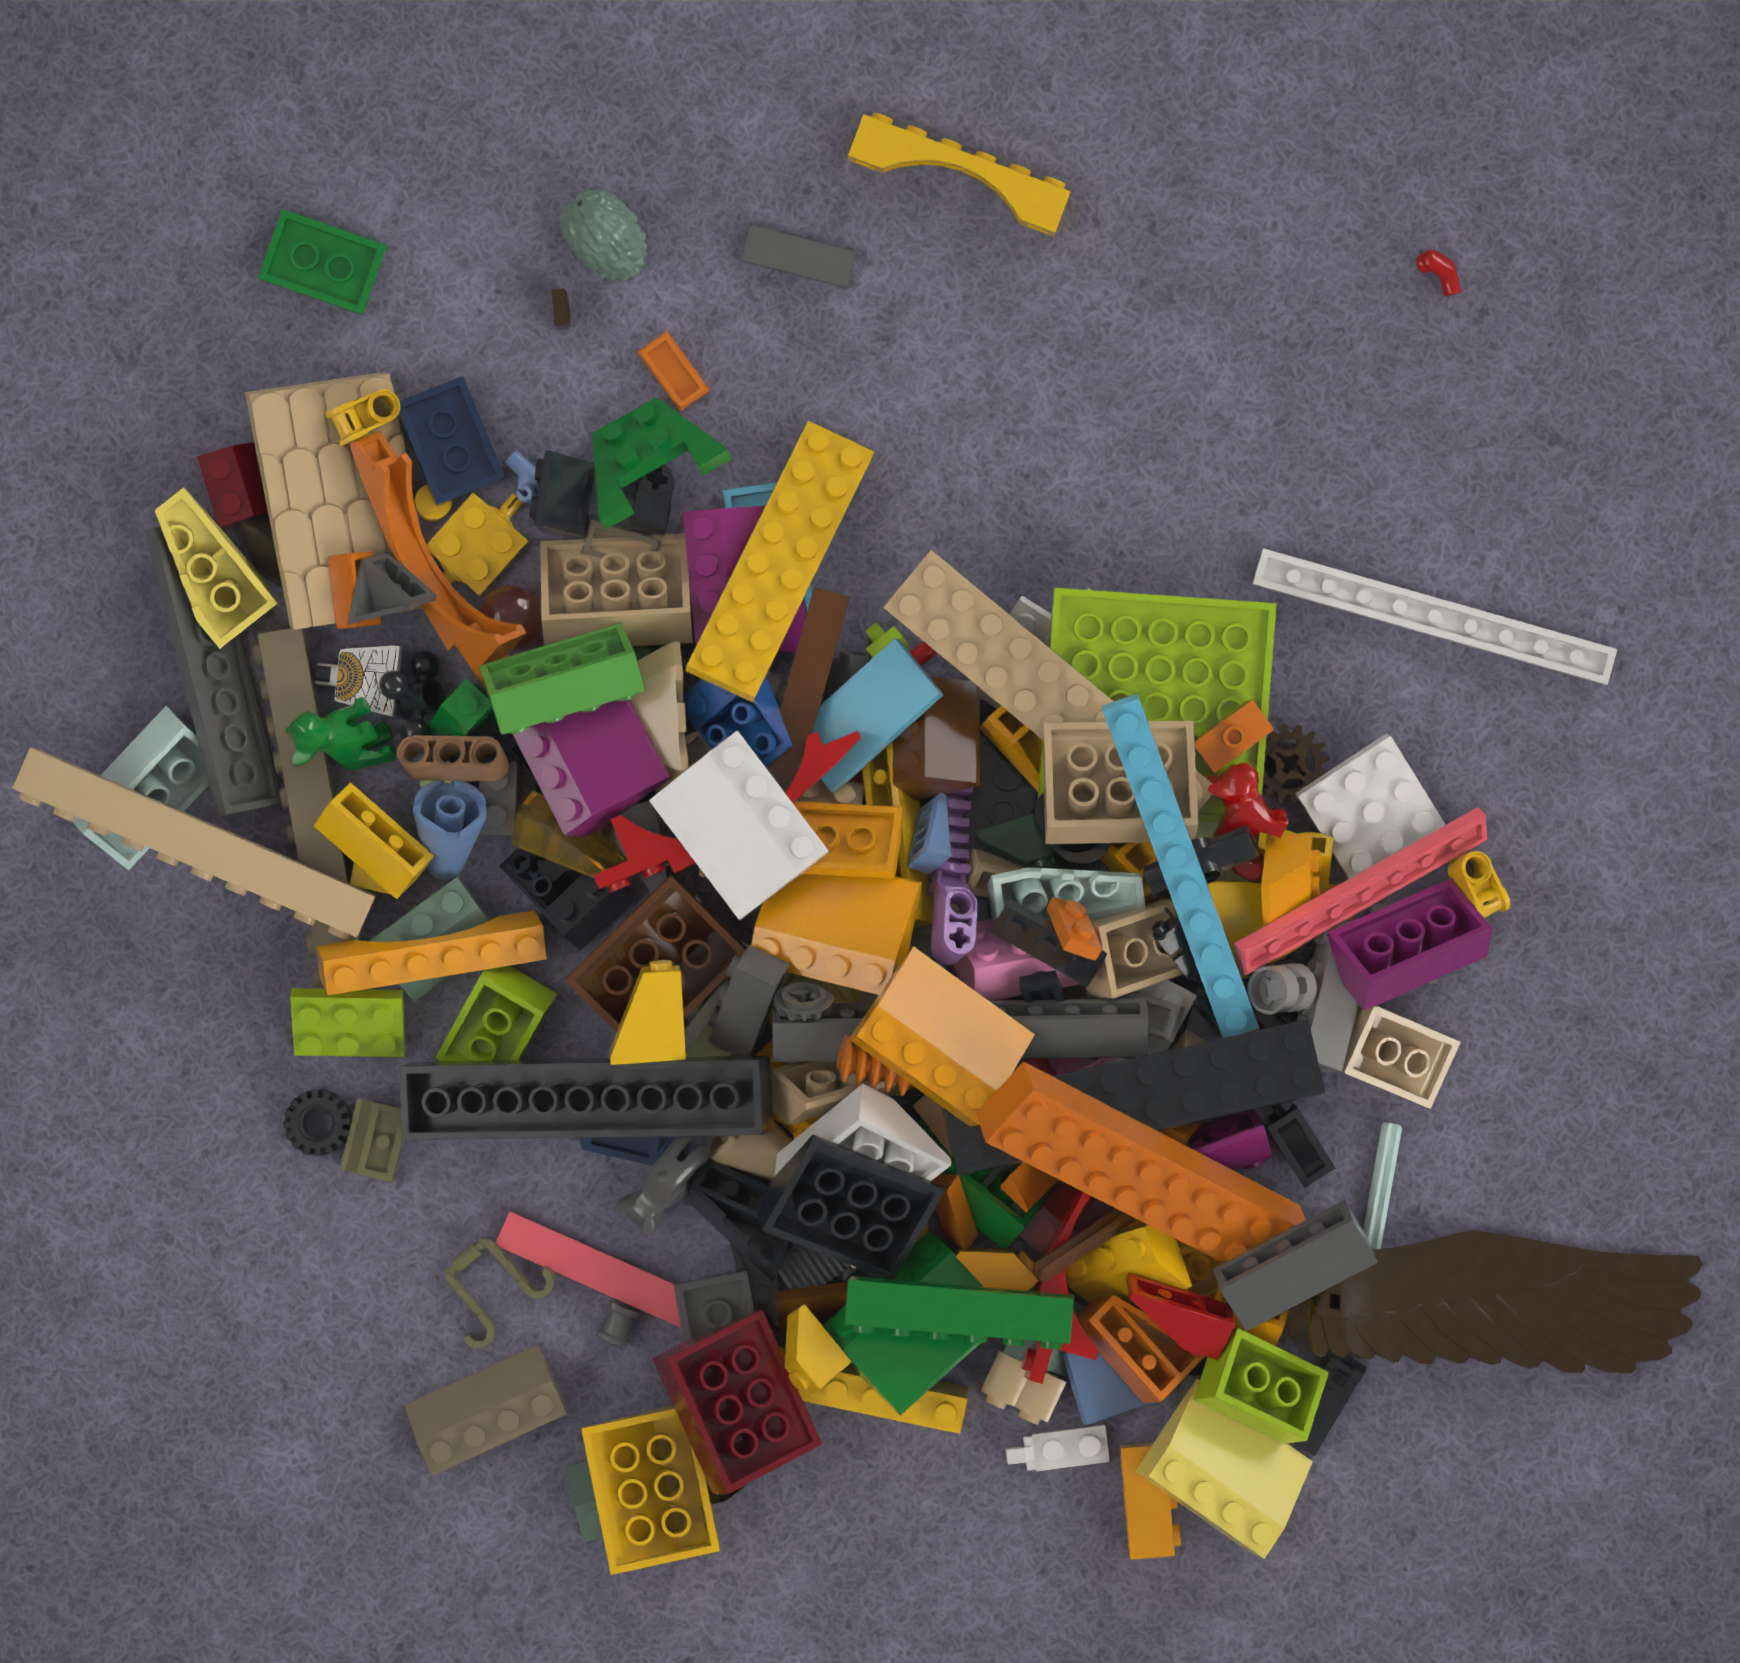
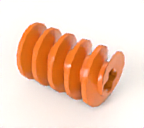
M845 1034L839 1048L836 1069L841 1071L842 1082L846 1083L851 1073L855 1074L857 1086L862 1084L865 1077H870V1088L875 1089L880 1080L884 1081L886 1093L891 1091L894 1084H898L899 1095L904 1096L912 1085L855 1043L852 1045V1041L849 1040L850 1035Z

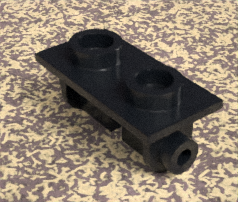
M1166 907L1164 910L1170 918L1165 922L1164 920H1159L1152 926L1153 938L1159 942L1169 956L1181 947L1182 951L1172 958L1173 961L1182 970L1187 979H1193L1195 982L1200 981L1201 977L1179 917H1175Z

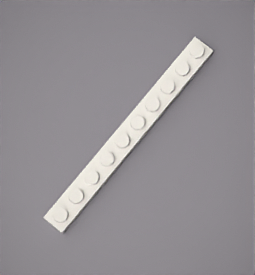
M1264 548L1261 551L1252 585L1603 685H1608L1617 649Z

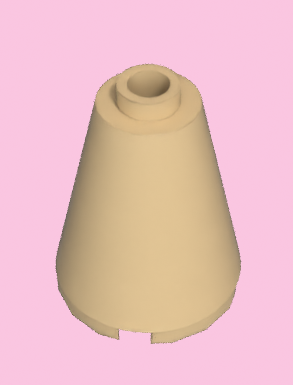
M772 1118L773 1130L763 1135L713 1136L708 1150L711 1152L710 1158L720 1164L772 1181L775 1176L777 1153L794 1139Z

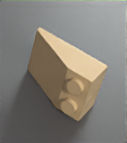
M1172 899L1145 904V907L1090 919L1102 950L1107 955L1089 986L1086 987L1087 995L1113 999L1184 974L1172 959L1182 951V948L1180 947L1169 956L1159 942L1153 938L1152 926L1159 920H1164L1165 922L1170 918L1164 910L1166 907L1175 917L1178 916Z
M1358 1005L1341 1072L1431 1109L1461 1042L1379 1005L1365 1011Z

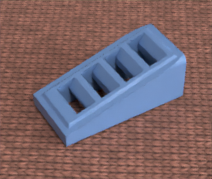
M941 792L919 809L908 857L909 868L927 874L932 873L951 857L946 794Z

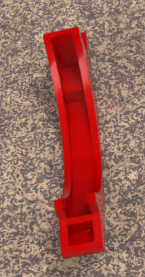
M818 731L807 735L800 767L785 792L792 803L796 802L833 769L859 742L861 736L858 731L823 745ZM619 815L610 820L628 861L593 876L599 889L608 887L609 892L612 893L631 885L628 878L642 872L645 879L664 871L662 863L669 861L674 874L695 865L696 862L677 838L650 832L637 826L624 816Z
M1078 1190L1053 1238L1049 1252L1070 1239L1074 1224L1082 1208L1091 1197L1090 1195ZM1066 1269L1046 1282L1039 1280L1034 1291L1068 1294ZM1073 1310L1070 1344L1063 1343L1062 1349L1058 1350L1096 1360L1099 1349L1086 1335ZM1034 1341L1032 1349L1026 1348L1021 1369L1026 1370L1024 1375L1026 1379L1043 1384L1053 1349L1041 1348L1040 1341Z

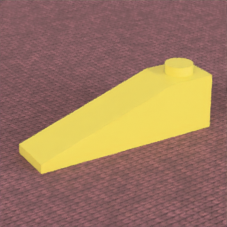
M185 487L155 509L196 621L219 649L278 604V595Z

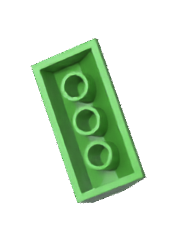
M622 623L479 665L501 735L521 733L527 730L529 726L542 722H557L563 719L565 715L578 711L590 712L599 708L601 704L614 700L626 701L635 697L637 693L645 691L635 652Z

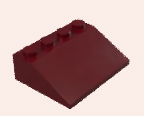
M763 1310L755 1311L685 1341L652 1358L712 1493L729 1494L823 1445L798 1389L790 1381V1373L785 1368V1359Z

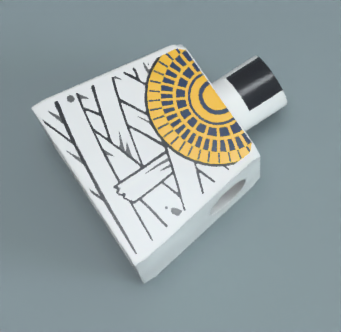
M400 646L340 649L338 665L317 663L315 684L335 686L336 702L351 706L356 699L364 697L370 705L371 712L395 717L396 702L382 695L379 689V681L382 675L388 671H400L403 648Z

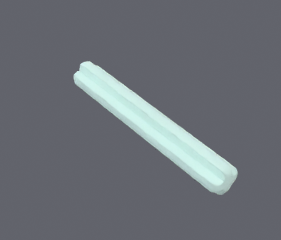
M1384 1122L1381 1126L1363 1232L1372 1249H1381L1402 1127L1399 1124Z

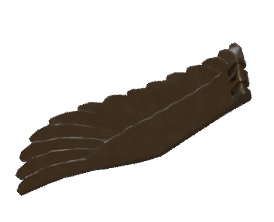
M1469 1230L1399 1247L1373 1249L1378 1263L1316 1295L1315 1306L1310 1307V1346L1312 1351L1319 1357L1326 1355L1329 1350L1333 1355L1344 1358L1350 1352L1360 1359L1371 1360L1377 1355L1395 1363L1399 1362L1401 1356L1404 1355L1419 1364L1429 1365L1433 1364L1436 1356L1457 1364L1466 1363L1471 1358L1489 1365L1500 1364L1503 1357L1527 1369L1536 1368L1541 1362H1545L1562 1373H1583L1585 1365H1588L1605 1373L1632 1374L1636 1370V1362L1658 1361L1672 1354V1347L1668 1344V1340L1688 1333L1692 1327V1319L1682 1314L1681 1308L1698 1301L1702 1294L1696 1285L1687 1282L1699 1272L1702 1262L1699 1256L1601 1252L1477 1230ZM1331 1296L1337 1297L1336 1309L1330 1308Z

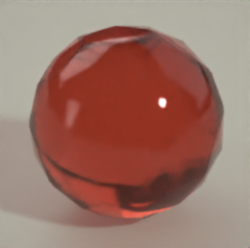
M505 585L492 590L483 599L479 611L486 617L501 622L521 624L527 632L513 650L529 646L540 635L542 630L541 603L538 597L527 588L517 585Z

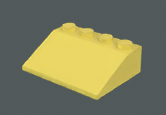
M1196 1379L1135 1472L1246 1551L1265 1559L1288 1522L1313 1461L1288 1443L1284 1444L1194 1401L1200 1382L1199 1379Z

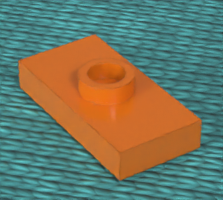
M1250 699L1195 739L1194 745L1196 751L1212 773H1216L1274 729L1254 700Z

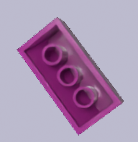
M1450 878L1333 929L1327 933V938L1343 986L1363 1011L1487 957L1493 928Z
M1254 1110L1226 1116L1202 1125L1186 1145L1232 1170L1241 1167L1244 1169L1256 1168L1265 1162L1264 1159L1272 1156L1264 1125Z

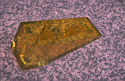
M531 791L517 812L511 842L513 846L592 878L597 873L627 861L624 854L597 831L588 837L564 836L544 795Z

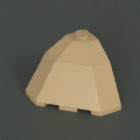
M680 641L671 642L637 661L645 691L637 693L635 697L630 699L671 777L655 790L657 791L664 789L688 769Z

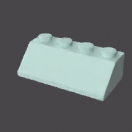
M167 706L161 710L100 775L183 812L209 786L196 731ZM77 816L73 821L82 834L127 870H130L150 849L144 846L141 852L122 844L124 837L111 831L108 837L98 834L87 828L89 825L88 821Z

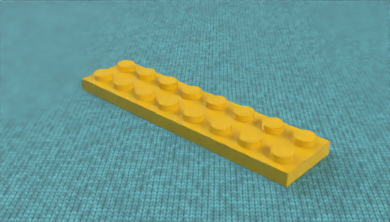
M810 421L807 422L685 671L750 702L754 701L870 464L874 451Z

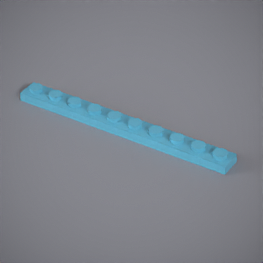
M1138 693L1103 705L1102 711L1222 1037L1226 1038L1258 1029L1259 1026Z

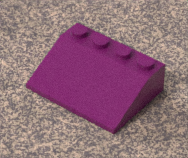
M765 506L683 512L695 647ZM804 599L777 654L797 651L806 619Z
M630 699L626 701L614 700L601 704L596 710L590 712L578 711L565 715L560 721L553 723L542 722L529 726L527 730L521 733L513 734L564 836H590L610 822V819L620 815L671 778Z

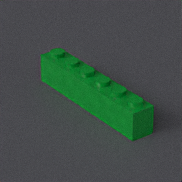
M850 1276L847 1288L845 1325H853V1331L860 1333H875L876 1327L889 1328L891 1329L890 1334L896 1336H913V1331L928 1332V1338L948 1340L950 1339V1334L965 1335V1341L987 1343L988 1337L1003 1338L1002 1344L1025 1346V1340L1040 1341L1041 1348L1062 1349L1063 1343L1070 1344L1074 1295Z

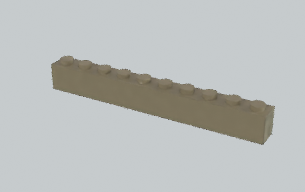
M288 628L258 634L259 643L253 644L257 665H263L266 679L260 680L263 700L264 702L270 701L272 715L266 717L270 737H276L279 751L273 752L276 772L277 774L283 773L285 788H280V798L283 810L289 809L292 824L286 825L289 845L296 846L297 861L350 883L346 854L313 826L328 804L335 798L328 754L317 752L313 759L306 764L295 766L292 759L296 747L292 737L285 732L290 723L303 712L310 711L321 717L305 628L297 630ZM316 920L314 926L310 925L311 933H306V941L309 954H316L318 969L312 971L315 988L324 989L320 980L316 946L347 940L328 933L330 926ZM359 934L358 937H354V936L350 935V937H349V939H348V941H349V940H360V941H362L360 934Z

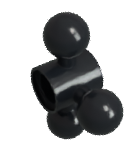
M420 651L411 659L410 669L416 677V683L409 685L407 677L402 672L396 670L386 672L379 681V689L382 695L388 699L395 700L400 714L408 719L401 728L402 739L414 735L430 736V727L424 720V715L438 711L445 701L442 686L438 681L432 679L439 671V660L429 651Z

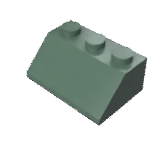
M456 877L370 941L394 942L433 938L467 930L486 923L491 919L462 879ZM449 976L401 983L399 985L415 1002Z

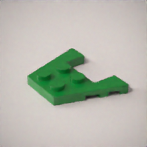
M654 398L592 433L599 519L606 530L635 514L621 489L687 451L690 452L702 475L721 466L732 458L724 445L661 400Z

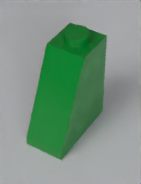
M466 678L439 707L429 724L430 736H473L494 714L489 697L472 681Z

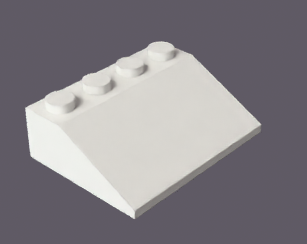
M738 730L649 800L739 920L829 853L828 849Z
M861 1084L777 1153L775 1175L812 1135L829 1140L929 1181H932L951 1166L952 1159L894 1099Z

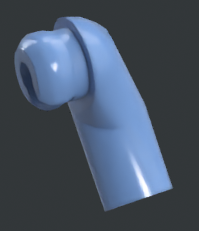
M516 450L506 460L505 464L518 475L517 498L523 503L530 504L532 495L539 496L540 490L539 484L535 481L536 467Z

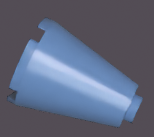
M436 780L423 786L415 795L413 815L420 844L434 855L426 867L428 873L437 879L449 880L460 875L487 818L486 800L484 795L475 786L464 781L454 780V784H441L442 780Z

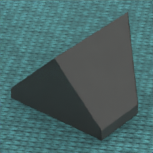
M388 551L361 560L347 625L412 609L435 601L437 595Z

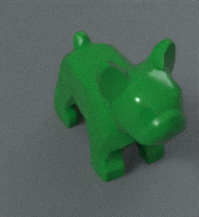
M364 697L356 699L351 706L328 713L325 717H319L310 711L303 712L285 729V732L292 737L296 747L292 759L295 766L306 764L313 759L317 752H324L331 756L339 766L355 770L391 762L397 758L396 748L390 745L384 746L376 752L368 751L393 739L391 728L385 721L376 724L375 727L368 720L361 722L357 726L356 720L371 712L370 705Z

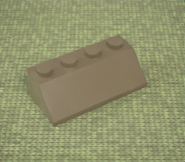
M539 1344L405 1404L417 1445L432 1476L565 1416L569 1412V1408Z

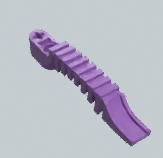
M973 787L945 793L947 797L951 857L932 873L927 874V878L932 880L928 885L927 895L934 896L931 950L934 958L945 965L957 963L972 950L976 941L977 899L970 891L968 884H966V876L970 874L971 864L963 863L969 859V850L962 849L969 841V834H963V831L969 827V818H963V815L970 811L971 801H964V798L973 793ZM950 902L958 906L960 914L952 910Z

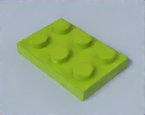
M321 988L291 989L290 1001L294 1056L405 1057L403 990L364 989L327 996L325 989Z

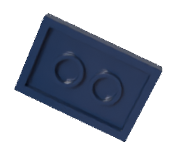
M463 376L399 401L400 412L398 416L436 507L505 479V475Z

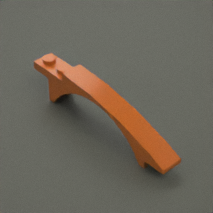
M381 431L352 441L350 448L360 477L395 558L437 595L435 601L421 605L422 609L447 650L450 651L458 648L486 690L479 665L509 657L508 654L527 632L521 624L501 622L478 611L459 595L445 578L434 561L419 526L412 494V461L407 453L401 454L398 458Z

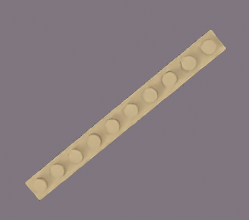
M30 747L12 788L20 792L18 798L24 802L39 807L42 801L54 806L53 814L72 822L76 816L89 822L87 828L98 834L108 837L111 831L124 837L122 844L141 852L144 846L158 851L156 858L165 863L177 866L178 862L181 861L192 866L190 873L200 878L211 881L213 876L227 881L225 888L243 896L246 895L247 891L261 896L259 903L277 911H280L281 906L296 911L293 916L294 918L314 926L316 920L329 925L328 933L347 941L350 935L354 937L359 936L376 897L375 894L36 747Z

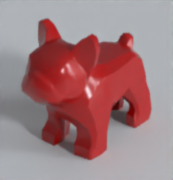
M1232 764L1221 775L1207 776L1206 779L1212 783L1207 789L1208 792L1219 797L1225 807L1224 815L1212 839L1245 825L1250 828L1254 838L1259 832L1281 838L1288 825L1287 811L1281 808L1271 809L1267 806L1263 797L1259 794L1258 772L1251 764ZM1259 853L1258 858L1235 866L1232 869L1243 878L1257 881L1264 866L1261 862L1263 855Z

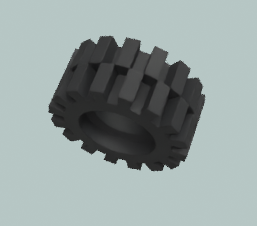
M316 1089L303 1092L290 1102V1106L284 1114L286 1116L285 1121H283V1128L286 1129L287 1134L285 1135L287 1140L292 1142V1146L296 1150L299 1149L306 1155L322 1156L336 1151L347 1141L352 1115L351 1111L347 1108L346 1102L338 1097L339 1095L324 1089ZM313 1108L324 1109L331 1116L332 1127L325 1136H312L304 1127L305 1115Z

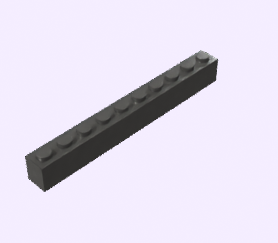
M1146 998L1073 999L1064 1001L1033 1000V1002H1025V1000L990 1001L1035 1034L1020 1060L1024 1058L1058 1060L1067 1057H1082L1089 1060L1099 1057L1132 1059L1137 1056L1148 1055L1149 1017ZM874 1002L834 1003L830 1014L821 1015L820 1020L811 1018L805 1022L802 1019L790 1021L788 1016L778 1015L777 1008L772 1004L773 1062H784L787 1064H795L800 1061L837 1062L839 1048L844 1035L849 1034L851 1036Z

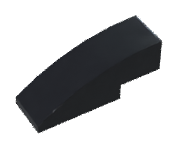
M1294 1102L1286 1112H1279L1275 1106L1254 1110L1304 1188L1336 1169Z

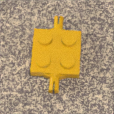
M472 493L429 541L427 547L430 553L439 560L444 569L443 575L451 585L456 580L468 585L481 597L529 543L514 528L510 520L512 515L524 504L517 499L515 494L512 493L504 504L497 509L487 505L475 493Z

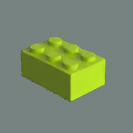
M1234 1328L1219 1359L1215 1360L1207 1357L1194 1401L1284 1444L1307 1441L1329 1372L1239 1328Z

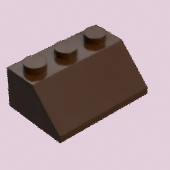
M929 676L943 693V696L893 740V785L915 801L936 796L940 792L945 794L980 785L979 687L972 681Z

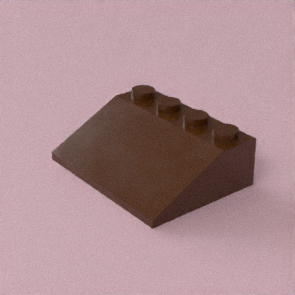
M671 875L564 980L617 1032L641 968L650 967L651 961L670 960L672 961V966L679 965L681 970L683 1019H685L728 977L726 973L735 955L742 957L747 947Z

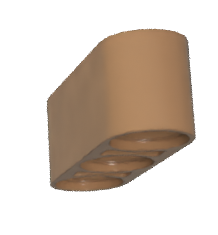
M414 735L403 739L397 748L399 761L408 775L416 780L498 781L508 773L510 767L509 759L499 742L487 736ZM421 753L424 754L422 759L418 762H411V759L415 755ZM460 754V757L455 762L447 763L450 756ZM493 754L496 755V758L492 762L486 764L483 763V760L487 756Z

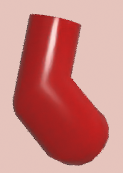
M1426 250L1425 253L1417 256L1416 266L1420 272L1427 273L1431 271L1439 276L1444 297L1462 293L1456 266L1451 259L1437 250Z

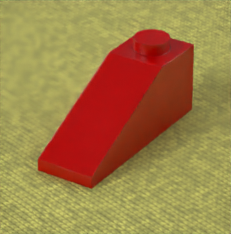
M1128 1273L1126 1282L1129 1298L1183 1350L1196 1357L1219 1359L1235 1327L1233 1311L1228 1303Z

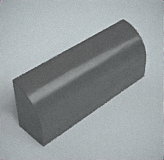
M1343 1200L1214 1268L1213 1271L1222 1294L1245 1330L1248 1331L1378 1263V1260L1360 1224L1346 1201Z

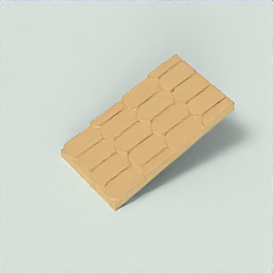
M387 372L245 392L289 624L293 630L336 623L328 564L329 556L373 551V556L388 551L395 557L385 538L360 477L350 448L352 442L340 446L338 442L341 439L332 419L327 418L325 412L353 399L358 400L377 390L385 389L394 393L390 374ZM376 398L373 401V411L380 417H386L389 410L387 403L382 399ZM398 415L392 421L367 434L370 435L381 431L398 458L401 454L406 453ZM420 605V606H418V607H415V608H412V609H408V610H404V611H400V612H407V611H413V610H416V609H422V607H421V605Z

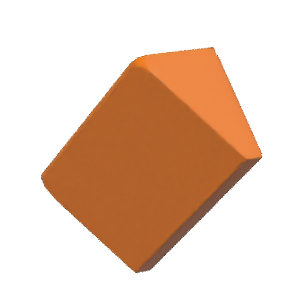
M373 551L338 554L328 557L337 629L381 625V616L347 625L361 560L373 556Z
M1022 1162L1002 1183L1000 1188L1027 1212L1059 1179Z
M939 1174L932 1182L945 1187V1192L935 1207L943 1234L961 1248L968 1249L978 1236V1232L960 1178L955 1174Z

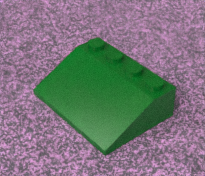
M930 1230L914 1244L894 1279L983 1287L956 1258L953 1251ZM846 1305L823 1325L824 1329L851 1360L849 1366L899 1415H902L981 1344L965 1341V1335L950 1334V1339L941 1340L928 1338V1332L913 1331V1336L891 1335V1329L876 1327L875 1333L854 1332L853 1325H845Z

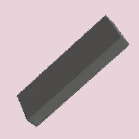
M750 225L741 262L848 289L857 252Z

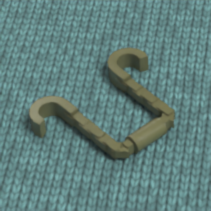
M480 1238L479 1243H471L451 1260L452 1265L447 1266L445 1269V1280L459 1294L469 1309L471 1308L487 1330V1335L484 1339H477L472 1333L462 1337L467 1345L476 1349L484 1348L494 1340L497 1333L496 1324L484 1308L477 1303L478 1301L472 1294L465 1289L466 1287L461 1281L455 1277V1273L457 1270L461 1272L483 1253L482 1248L490 1250L491 1254L502 1264V1267L514 1278L513 1280L529 1297L538 1299L547 1296L554 1289L556 1283L553 1270L546 1266L542 1272L546 1279V1286L543 1289L535 1288L522 1272L520 1273L516 1265L492 1238Z

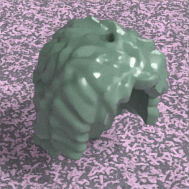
M596 188L595 190L586 189L579 193L573 202L566 203L564 211L561 212L559 217L560 229L564 233V240L568 242V248L575 253L576 257L583 261L584 266L597 271L599 279L608 277L610 281L619 279L626 282L630 277L640 273V268L645 266L644 257L647 256L645 251L647 244L644 242L646 233L641 232L640 226L637 225V215L629 210L622 200L617 199L614 193H610L606 189L600 190Z

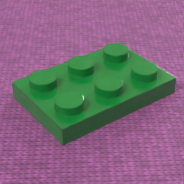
M282 209L258 279L364 316L387 250V245Z

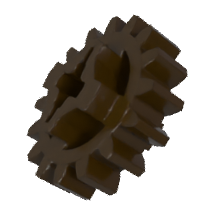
M1284 724L1281 725L1279 735L1275 731L1268 734L1269 740L1266 742L1265 758L1267 756L1273 761L1274 773L1269 779L1264 762L1263 784H1265L1266 789L1263 795L1268 797L1273 792L1277 793V803H1282L1287 795L1291 803L1296 804L1298 798L1295 793L1328 772L1321 768V763H1325L1330 759L1328 756H1320L1319 751L1325 746L1324 742L1314 744L1312 742L1315 736L1313 731L1309 732L1306 736L1301 735L1302 726L1296 725L1293 733H1289L1287 725ZM1285 739L1297 741L1292 749L1282 750L1275 745V743ZM1308 750L1313 757L1312 772L1306 768L1305 755ZM1276 754L1286 758L1294 755L1297 758L1294 764L1303 775L1292 770L1284 773L1282 771L1284 764ZM1296 778L1303 783L1302 786L1295 789L1281 788L1287 779Z

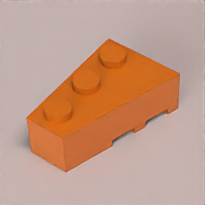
M1115 1295L1096 1297L1077 1316L1086 1335L1099 1349V1354L1143 1403L1162 1402L1204 1358L1196 1357L1183 1350L1148 1315Z

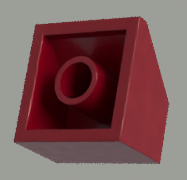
M255 442L233 445L197 456L217 524L222 530L269 517Z

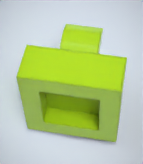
M875 622L865 631L873 642L866 648L871 658H874L895 638L899 639L907 650L910 649L908 643L895 626L885 633Z

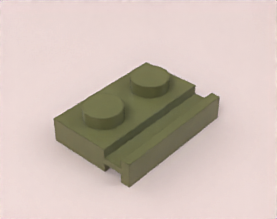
M357 1098L340 1170L388 1182L394 1181L403 1144L400 1107Z

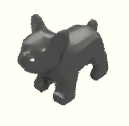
M676 1136L642 1181L641 1191L627 1194L619 1199L614 1207L616 1212L626 1213L641 1228L642 1234L645 1237L656 1231L660 1221L666 1215L665 1208L677 1203L690 1191V1187L700 1171L698 1168L706 1163L711 1155V1152L702 1144L684 1161L680 1162V1152L692 1140L693 1136Z

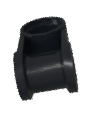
M666 464L640 478L637 495L632 506L635 514L630 516L629 529L665 536L671 512V499L675 482L673 473ZM657 471H662L663 477L668 482L667 484H660L659 489H653V484L648 480V477L655 476Z

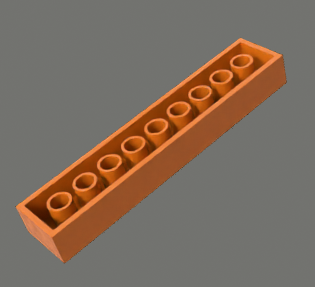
M1024 1061L976 1113L986 1143L1223 1263L1306 1220L1299 1204Z

